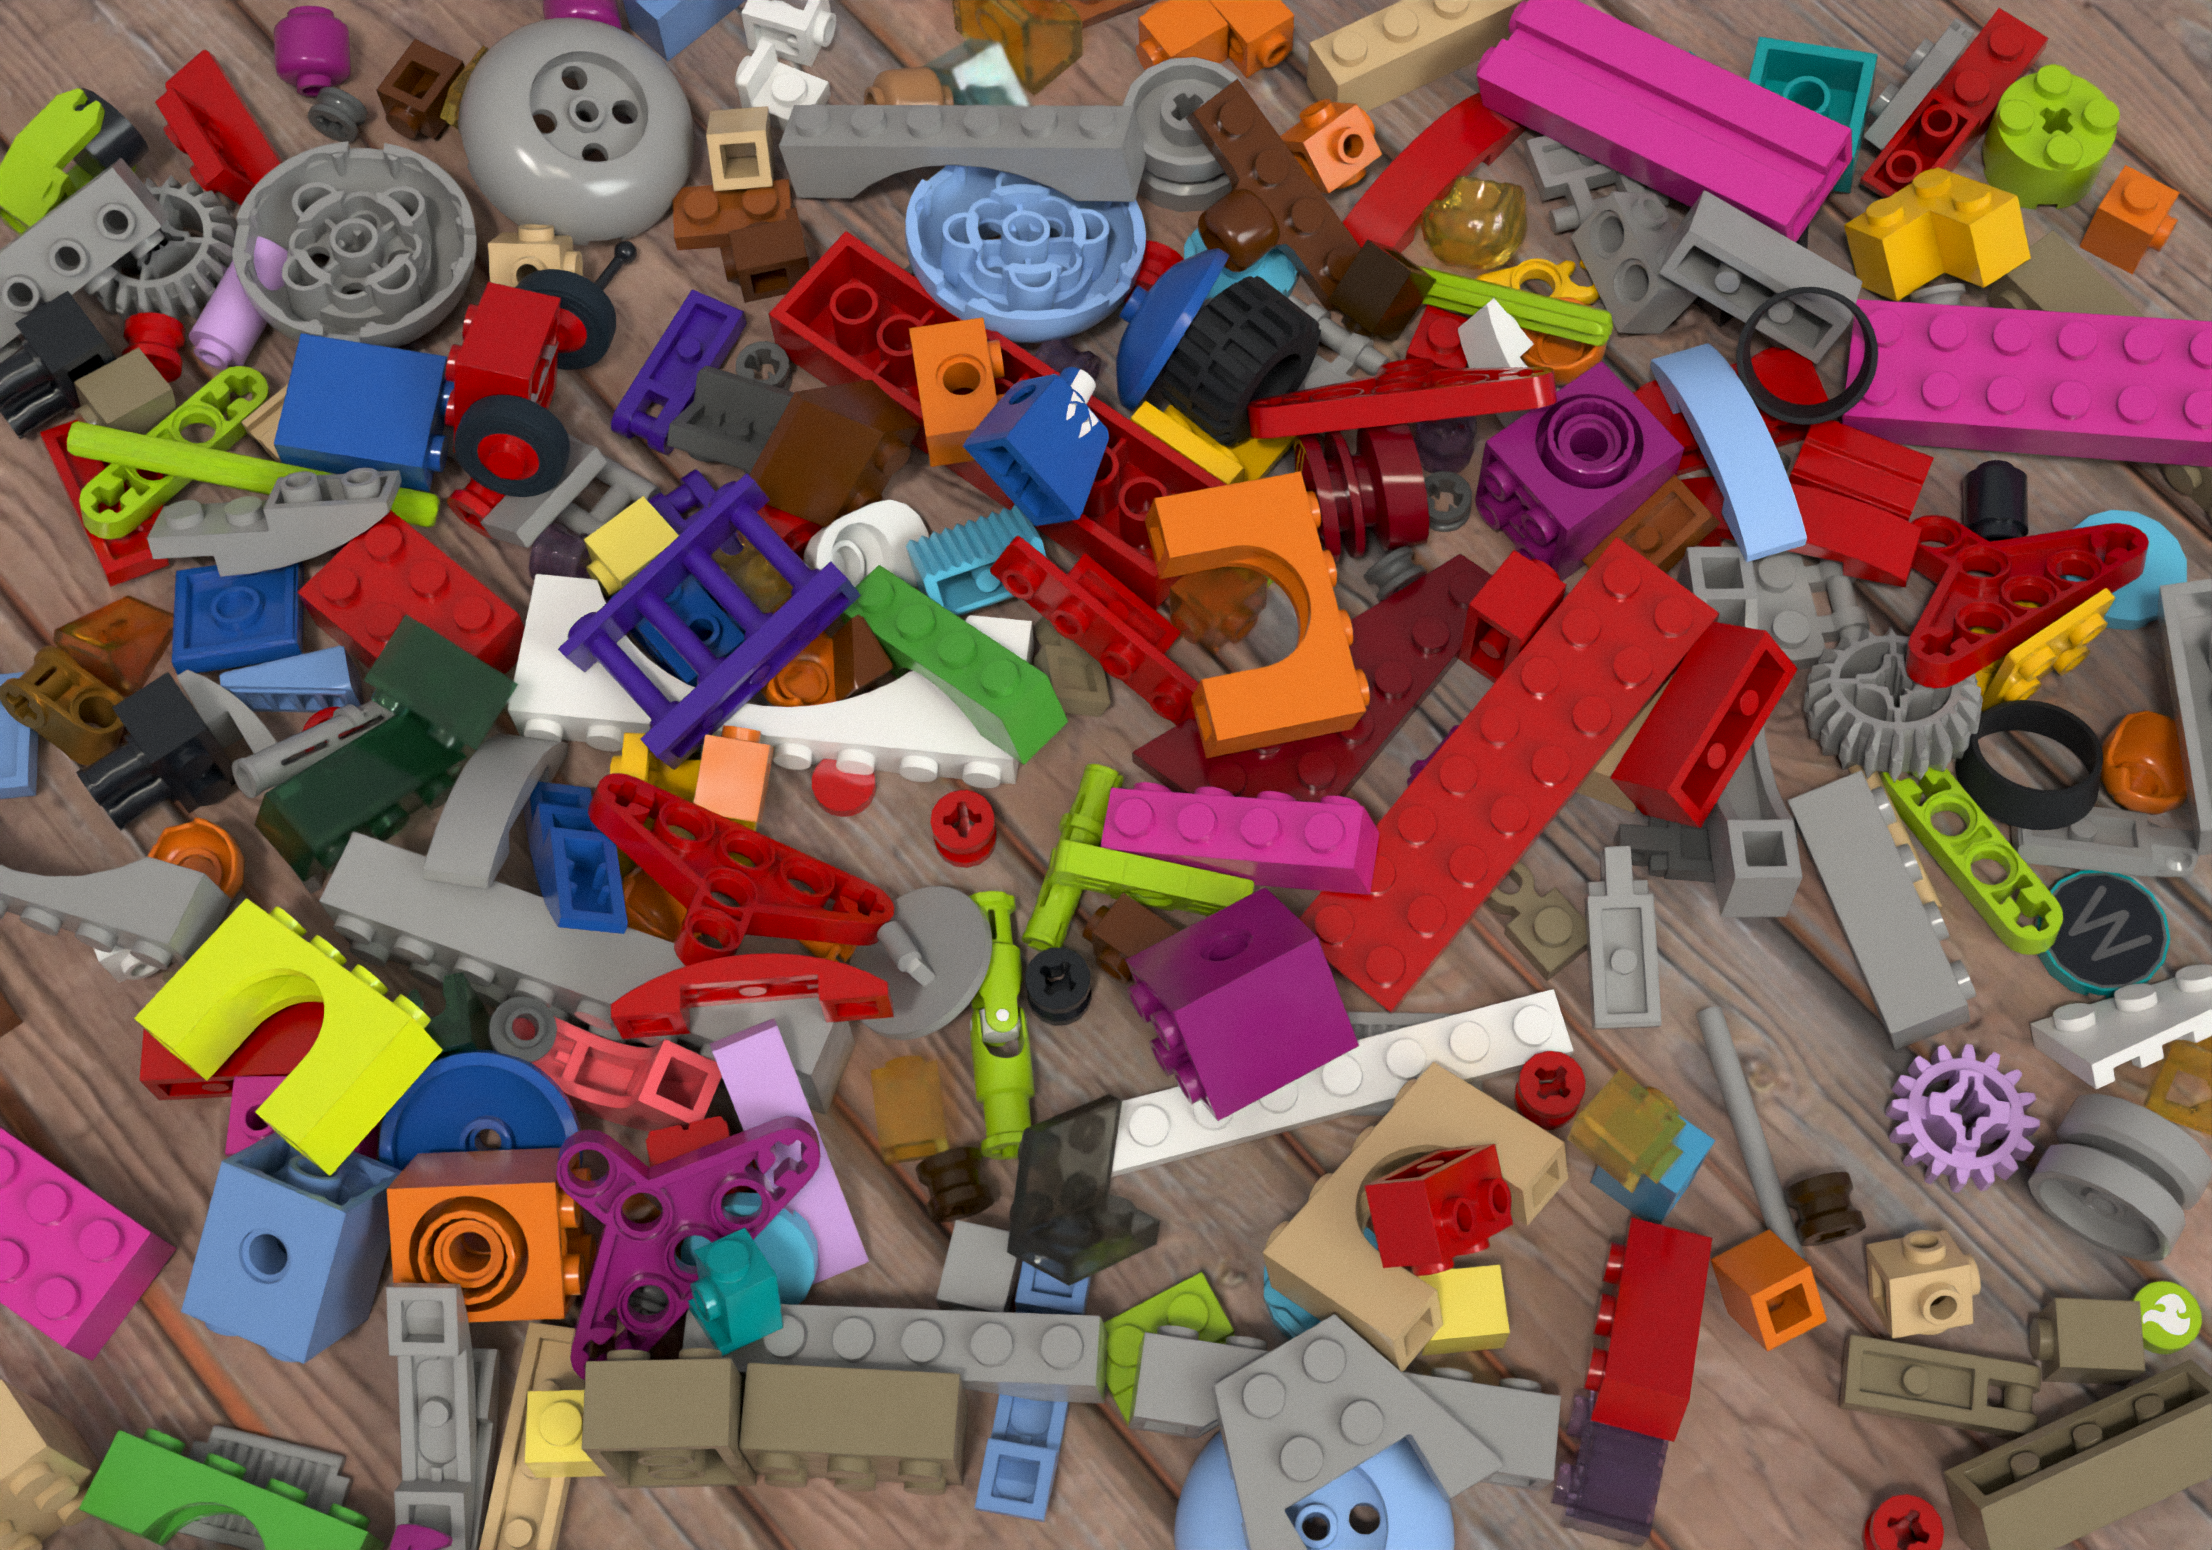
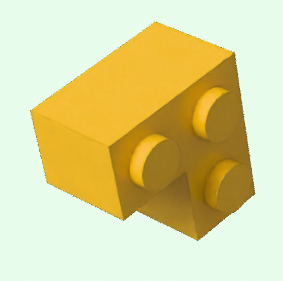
M1939 167L1918 174L1911 184L1888 198L1871 203L1864 213L1844 224L1856 276L1863 281L1861 287L1897 302L1944 272L1985 288L2031 259L2018 196Z

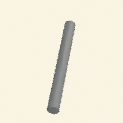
M1715 1006L1701 1010L1696 1014L1767 1230L1770 1229L1801 1258L1805 1259L1722 1008Z

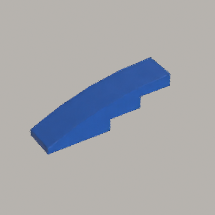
M538 781L524 805L523 811L535 875L545 905L554 922L560 928L625 934L628 922L617 846L590 820L588 807L592 799L591 789L589 787Z

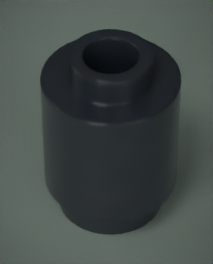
M2002 460L1983 462L1976 469L1970 471L1963 479L1964 526L1989 542L2027 536L2029 531L2027 475L2022 470L2015 468L2011 463Z

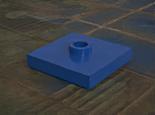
M303 562L257 573L222 577L219 575L217 565L176 571L172 664L177 675L186 670L194 673H203L266 663L303 654L304 603L297 593L304 586Z

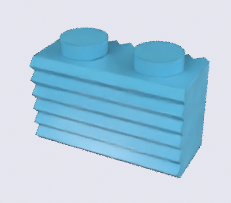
M1014 504L1011 510L1003 507L1000 514L992 511L988 518L980 515L976 522L968 519L965 526L957 523L953 530L945 527L941 534L933 531L930 538L922 535L918 542L910 539L906 548L919 591L953 614L961 616L1015 597L1006 590L1000 580L991 574L990 568L1015 536L1022 537L1046 557L1042 539L1032 522Z

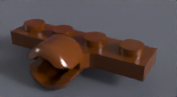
M1237 78L1186 117L1192 128L1228 175L1232 185L1229 193L1200 215L1198 220L1199 235L1207 250L1220 248L1229 254L1224 268L1232 272L1244 271L1272 249H1279L1288 257L1324 308L1330 311L1336 306L1329 302L1328 299L1360 252L1361 247Z

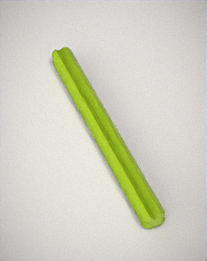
M79 421L72 423L67 438V451L74 456L270 495L278 478L295 472L308 471L316 475L333 474ZM399 487L390 510L406 523L430 528L437 521L440 499L435 494Z

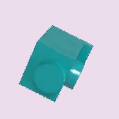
M742 1228L694 1250L698 1280L691 1283L693 1299L688 1300L689 1310L714 1349L721 1351L722 1356L783 1328L777 1275L746 1228Z

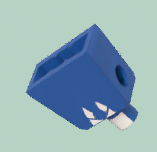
M1067 367L1062 370L1060 376L1052 374L1017 382L1011 386L963 444L967 452L1034 526L1078 520L1080 518L1109 440L1107 428L1087 406L1089 399L1096 389L1095 381L1088 373L1079 368Z

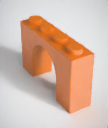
M1301 471L1154 498L1145 518V524L1160 579L1222 567L1251 569L1267 576L1281 587L1290 599L1297 617L1298 639L1296 648L1285 659L1261 668L1201 679L1191 697L1206 758L1353 729L1366 712L1365 707L1369 705V686L1363 670L1355 669L1349 649L1353 644L1351 620L1345 609H1338L1333 587L1337 583L1335 561L1329 550H1322L1317 528L1321 524L1319 503L1313 491L1306 492Z

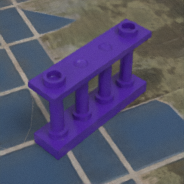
M747 473L737 482L731 481L719 488L711 497L708 503L709 508L597 613L590 612L576 621L568 632V640L558 648L569 661L583 672H586L597 661L605 668L651 719L649 724L651 729L641 738V741L657 758L673 770L704 743L705 734H714L861 596L848 578L831 561L822 570L818 568L811 570L757 512L770 499ZM737 530L745 536L793 587L791 591L792 598L774 614L771 612L764 614L711 557ZM690 574L706 588L746 631L744 635L745 641L727 658H717L663 600ZM644 617L699 675L697 678L698 685L680 702H670L616 644Z

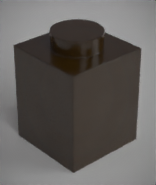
M1367 239L1328 301L1345 313L1341 322L1352 332L1370 339L1374 335L1397 340L1436 282V279L1395 248Z

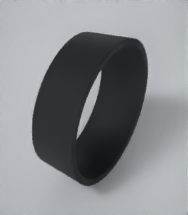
M1820 287L1793 288L1769 298L1749 317L1742 329L1737 345V369L1740 381L1744 384L1754 403L1770 416L1793 424L1823 423L1849 411L1862 399L1869 389L1878 363L1877 339L1865 313L1844 295ZM1804 293L1825 295L1845 305L1858 320L1865 341L1863 363L1852 384L1838 396L1822 403L1810 405L1790 403L1769 392L1756 376L1750 355L1752 335L1764 313L1777 302L1787 297Z
M2014 700L1997 704L1982 713L1977 734H1971L1968 749L1964 752L1962 759H1956L1955 771L1959 784L1985 814L2005 824L2023 829L2053 830L2067 827L2080 821L2094 807L2099 792L2103 751L2100 741L2093 730L2073 713L2041 701ZM2016 730L2040 734L2056 740L2075 753L2086 766L2089 776L2079 784L2065 789L2040 790L2025 787L2010 781L1995 771L1983 757L1978 740L1986 735L2001 731Z

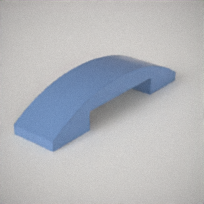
M1028 1236L1015 1298V1313L1085 1315L1095 1247ZM999 1394L991 1438H988L975 1510L1045 1522L1070 1402L1035 1401Z

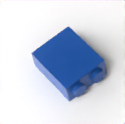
M301 333L274 440V446L281 463L333 474H345L358 468H373L377 472L399 470L402 480L400 487L430 492L434 471L443 472L448 455V437L443 435L447 402L451 391L454 389V382L446 381L447 356Z

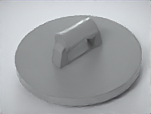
M924 887L894 900V915L890 922L885 923L878 930V943L871 946H857L852 954L850 966L869 972L888 982L893 1001L894 1017L860 1020L872 1031L883 1037L894 1040H909L926 1036L941 1029L967 1007L983 983L992 954L990 924L978 904L966 894L950 887Z

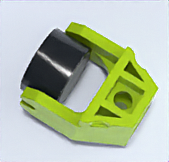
M77 88L56 95L15 137L0 165V218L5 225L20 235L118 159L122 158L135 173L136 164L149 151L146 141L115 107L93 91ZM73 160L77 164L66 174L62 170Z

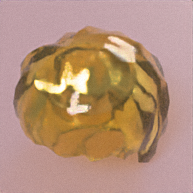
M1461 176L1457 178L1444 200H1433L1422 211L1420 225L1424 243L1445 266L1459 267L1471 271L1502 267L1518 252L1527 235L1526 194L1523 187L1514 183H1498L1493 180H1482L1477 177Z

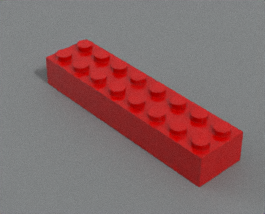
M845 231L768 313L775 344H778L785 350L790 361L827 386L865 380L874 381L921 425L911 443L928 454L909 328L961 321V319L940 306L926 292L915 276ZM985 329L987 341L999 340L1005 377L994 378L996 395L1005 394L1011 386L1019 381L1052 374L1060 376L1059 372L999 332ZM959 388L952 393L966 395L973 392L974 389ZM1092 395L1087 406L1107 428L1109 440L1083 513L1078 520L1034 527L1078 558H1081L1084 553L1089 555L1150 607L1157 610L1186 574L1163 579L1159 578L1145 524V518L1154 498L1224 486L1226 484ZM976 460L944 465L1009 510L1013 508V501Z

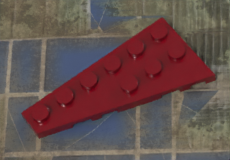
M1459 554L1351 619L1353 644L1349 647L1355 669H1362L1366 676L1370 694L1369 705L1365 707L1366 712L1353 729L1206 758L1196 718L1194 720L1188 718L1133 751V763L1170 790L1178 793L1195 794V790L1199 787H1216L1229 791L1234 797L1257 798L1258 793L1264 791L1281 792L1294 797L1296 801L1320 803L1321 798L1325 796L1345 797L1459 659L1469 603L1492 575L1462 554Z

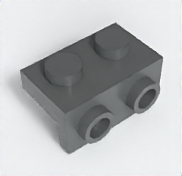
M704 366L697 373L694 401L669 424L667 446L686 451L692 458L699 461H718L743 469L749 475L793 397L794 392L714 367Z

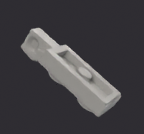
M2093 807L2080 821L2059 829L2030 830L2011 826L2013 848L2026 863L2138 876L2148 875L2149 877H2191L2199 858L2197 856L2193 831L2161 828L2159 825L2148 822L2147 814L2141 812Z
M1631 846L1604 847V850L1599 852L1600 881L1587 883V897L1584 899L1592 1030L1658 1028L1661 1026L1662 1020L1654 894H1649L1647 880H1633Z

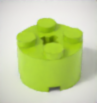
M2045 65L2037 73L2020 78L2010 85L2001 96L1982 143L1981 154L1983 153L1985 163L1983 172L1987 182L1992 187L2017 195L2019 205L2022 208L2036 210L2038 204H2058L2056 209H2060L2077 203L2093 187L2114 143L2117 123L2120 118L2117 105L2108 100L2095 85L2071 74L2067 68L2061 65Z

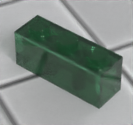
M417 701L265 793L254 825L303 882L324 869L328 874H332L353 831L385 841L398 833L409 821V815L426 805L429 810H434L447 802L467 756Z

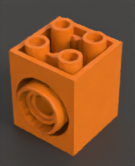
M560 1148L418 1153L387 1188L393 1283L460 1284L468 1322L564 1319L577 1296L584 1294L585 1283L591 1272L597 1245L594 1234H585L583 1209L585 1208L567 1195L559 1185L556 1171ZM577 1152L568 1162L570 1171L581 1180L592 1181L590 1168H580V1153Z

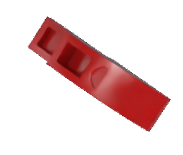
M1998 8L1936 89L1932 88L1884 147L1861 177L1860 183L1881 197L1888 198L1911 184L1913 179L1924 171L1939 167L1952 172L1989 128L2003 93L2015 81L2025 76L2046 49L2049 38L2001 8Z

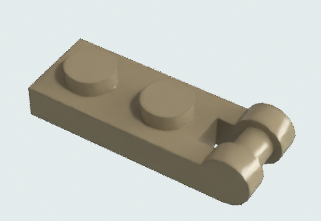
M1850 1334L1845 1340L1839 1408L1989 1433L2012 1441L2038 1429V1417L2032 1414L2033 1394L2040 1392L2041 1369L2024 1363ZM1988 1385L2004 1390L2003 1408L1987 1406Z

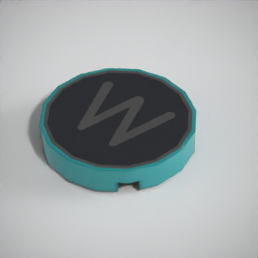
M2084 870L2058 881L2050 892L2062 908L2063 922L2054 944L2047 951L2037 955L2048 973L2070 991L2085 996L2092 993L2098 996L2107 995L2105 998L2115 997L2114 993L2124 986L2147 984L2165 962L2171 939L2166 914L2154 895L2133 878L2119 873ZM2037 915L2035 916L2036 922L2034 926L2039 931L2044 919Z

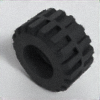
M1252 276L1245 277L1214 297L1193 319L1172 352L1162 381L1163 397L1221 445L1232 446L1237 442L1240 443L1251 436L1247 410L1249 402L1298 390L1315 358L1321 338L1320 324L1259 276L1254 278Z

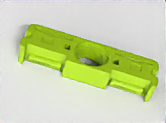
M1070 840L1058 841L1056 848L1051 850L1046 883L1052 886L1059 884L1110 895L1112 899H1118L1122 893H1125L1141 905L1168 911L1176 909L1204 916H1210L1251 895L1254 888V881Z

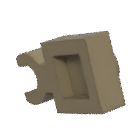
M1042 616L1035 627L1036 637L1043 646L1034 657L1035 667L1048 676L1064 713L1100 717L1111 704L1103 667L1073 640L1059 634L1054 629L1052 623Z
M1518 862L1508 875L1518 885L1520 890L1514 894H1505L1497 887L1486 903L1495 912L1511 915L1514 918L1506 925L1504 935L1540 975L1548 981L1587 950L1586 920L1556 887L1543 897H1540L1534 891L1535 882L1533 874L1528 867Z

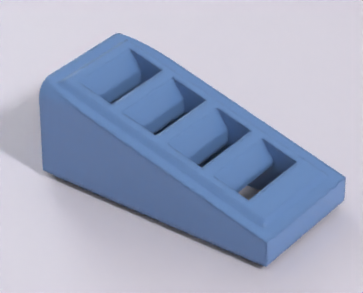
M341 645L227 671L219 675L220 685L254 712L316 713L328 707H343L347 704L358 707L364 704L359 671L345 647Z

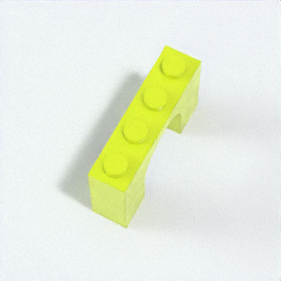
M246 898L134 1019L170 1053L208 1081L243 1041L268 1017L294 1004L323 1002V1024L314 1045L303 1060L255 1113L291 1147L327 1175L331 1176L443 1049L424 1030L431 1022V1019L412 1001L400 994L391 1002L384 997L389 991L388 988L366 968L357 964L349 972L342 967L347 962L346 958L325 939L316 935L310 942H307L302 938L306 934V930L283 909L276 906L268 914Z

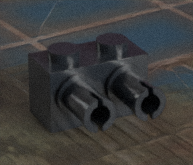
M69 291L64 292L52 301L40 304L31 314L15 323L25 338L21 342L23 349L0 363V412L20 440L27 433L65 409L70 414L75 409L81 407L74 381L116 360L105 339Z
M169 672L112 707L129 732L124 735L127 742L85 769H80L76 772L91 796L100 807L104 808L120 831L125 829L126 825L168 798L173 803L179 800L186 811L191 813L200 806L216 803L229 792L231 786L236 784L232 772L233 763Z

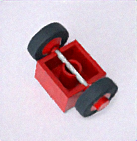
M559 269L539 270L524 277L515 288L488 282L479 305L470 304L468 306L463 323L462 346L452 345L446 364V381L454 382V389L451 391L447 402L445 424L454 427L453 452L456 454L458 462L464 471L482 486L508 496L531 497L549 491L562 477L569 459L570 441L562 423L548 410L557 387V369L577 370L594 365L608 351L616 330L614 306L605 292L595 283L570 271Z

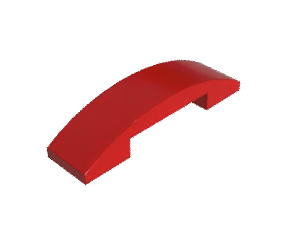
M1480 92L1466 98L1434 121L1392 161L1364 193L1342 223L1361 248L1369 239L1391 246L1402 253L1414 241L1415 227L1481 162L1490 166L1526 130V126L1483 106Z
M1697 477L1681 479L1720 522L1697 545L1703 547H1722L1724 539L1735 541L1722 514L1724 496L1715 478ZM1791 484L1804 524L1807 541L1805 545L1787 551L1843 562V575L1906 588L1921 539L1922 528L1864 502L1820 489Z
M762 953L728 956L702 961L651 979L611 1004V1019L621 1038L631 1039L690 1034V1008L819 998L826 1023L894 1017V1008L888 982L869 972L819 957L799 954Z

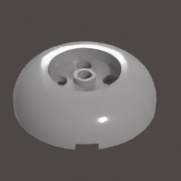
M572 17L552 18L527 24L512 31L494 44L479 60L466 84L459 107L458 132L459 134L461 133L463 146L469 161L467 167L481 192L503 215L517 225H553L554 235L571 236L573 245L587 246L589 241L621 238V241L646 231L671 209L673 199L681 188L685 186L691 170L695 145L694 124L686 95L679 81L666 63L641 40L626 31L600 21ZM566 77L576 80L580 90H572L566 87L562 78ZM537 114L549 116L555 124L553 132L548 134L541 133L534 122L533 116ZM613 115H628L633 120V123L623 124L618 122ZM598 149L604 154L606 161H585L583 158L590 156Z
M349 141L327 144L304 151L289 158L267 173L250 191L239 209L236 217L238 227L234 248H232V258L237 277L248 300L266 322L289 339L299 342L300 334L303 333L398 348L432 331L454 310L462 299L474 271L477 255V237L474 217L464 192L457 182L438 164L419 153L397 145L384 143V150L372 148L350 149ZM258 236L266 238L288 251L287 260L282 268L284 286L278 290L265 288L258 279L254 266V249ZM317 253L326 254L330 257L329 262L320 268L311 260ZM352 290H363L357 294H347Z

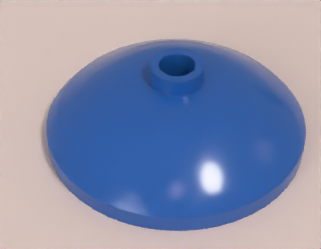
M1220 248L1204 250L1174 264L1157 279L1149 291L1137 285L1118 317L1128 322V325L1120 340L1116 355L1117 394L1121 406L1130 412L1137 407L1164 367L1220 275L1229 257V254Z
M466 1050L434 1060L385 1114L379 1137V1160L381 1163L403 1171L418 1153L561 1148L564 1141L575 1132L581 1131V1128L568 1097L559 1085L540 1068L519 1057L502 1054L493 1050ZM492 1129L496 1131L501 1138V1146L498 1148L485 1146L480 1139L481 1130ZM583 1150L579 1151L580 1168H582Z

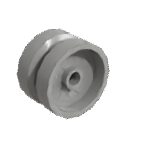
M1197 57L1174 58L1147 68L1130 85L1123 106H1134L1147 159L1138 193L1154 205L1177 212L1203 211L1229 193L1232 185L1228 175L1192 128L1186 117L1237 78L1241 82L1237 75L1221 64Z
M2097 1093L2079 1095L2071 1104L2056 1130L2059 1144L2050 1145L2043 1153L2028 1180L2031 1195L2045 1212L2065 1228L2092 1244L2118 1255L2141 1261L2163 1260L2171 1253L2186 1226L2183 1210H2190L2199 1202L2212 1178V1160L2200 1144L2176 1124L2150 1109L2113 1096Z

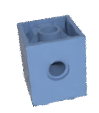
M276 1132L221 1161L181 1312L204 1321L205 1326L217 1334L239 1336L265 1347L266 1352L278 1360L305 1364L368 1320L390 1244L387 1188L402 1171L352 1151L336 1171L329 1176L291 1147Z

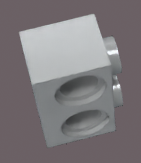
M1612 191L1571 236L1607 311L1612 314V321L1618 333L1661 334L1698 297V295L1659 274L1675 231L1668 219V212L1665 206L1659 201L1655 193Z

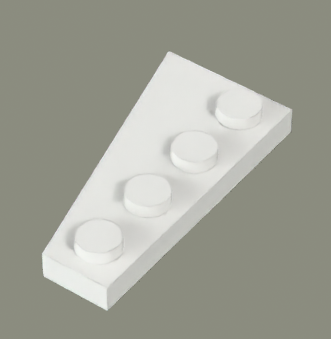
M2198 964L2187 966L2178 970L2175 974L2176 977L2152 985L2132 984L2124 986L2114 993L2115 997L2093 1004L2074 1003L2059 1007L2053 1012L2052 1017L2030 1023L2034 1047L2093 1088L2099 1089L2115 1081L2113 1068L2132 1060V1065L2144 1068L2164 1058L2162 1045L2168 1042L2187 1040L2197 1043L2212 1036V965Z

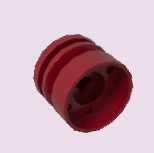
M1407 423L1359 428L1356 439V454L1352 455L1340 431L1325 433L1324 455L1315 435L1295 438V472L1301 471L1306 492L1313 491L1317 497L1321 514V524L1317 528L1321 547L1322 550H1329L1335 562L1339 561L1341 554L1340 536L1349 557L1358 558L1364 555L1366 527L1370 526L1383 551L1427 543L1429 537L1427 492L1416 444Z

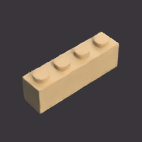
M1401 0L1310 42L1307 86L1318 101L1330 99L1331 102L1355 103L1365 112H1368L1481 59L1490 47H1497L1501 39L1508 41L1512 35L1508 31V26L1514 10L1522 1L1528 2L1529 0Z

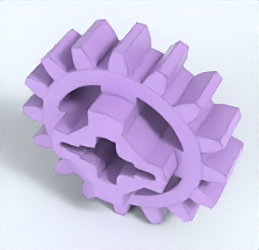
M1966 1044L1957 1059L1952 1058L1945 1045L1938 1046L1931 1056V1064L1921 1056L1916 1057L1908 1067L1910 1076L1900 1075L1894 1084L1892 1091L1901 1099L1892 1100L1886 1109V1116L1901 1121V1124L1895 1127L1889 1135L1890 1142L1908 1143L1911 1150L1902 1162L1906 1167L1915 1165L1919 1161L1926 1164L1928 1168L1925 1172L1924 1181L1931 1185L1942 1173L1949 1176L1952 1192L1959 1193L1966 1185L1968 1178L1971 1177L1980 1191H1985L1995 1181L1994 1172L2006 1181L2018 1170L2015 1160L2025 1161L2032 1153L2035 1146L2024 1137L2032 1136L2040 1127V1120L2024 1115V1111L2029 1109L2036 1101V1096L2034 1093L2028 1092L2017 1093L2014 1086L2021 1078L2022 1073L2019 1069L2010 1071L2005 1075L1997 1070L2000 1055L1996 1052H1993L1983 1063L1975 1060V1051L1971 1044ZM1949 1079V1085L1945 1089V1093L1931 1092L1928 1097L1922 1096L1923 1092L1932 1084ZM1958 1103L1959 1110H1962V1116L1952 1112ZM1963 1120L1973 1124L1967 1132L1966 1126L1962 1125ZM1996 1139L2003 1140L1997 1150L1976 1158V1151L1980 1148L1981 1143L1993 1144Z

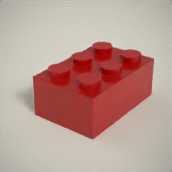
M391 510L367 531L353 538L297 592L315 624L338 644L344 646L350 654L391 688L404 689L411 696L415 707L445 733L518 662L525 629L519 613Z

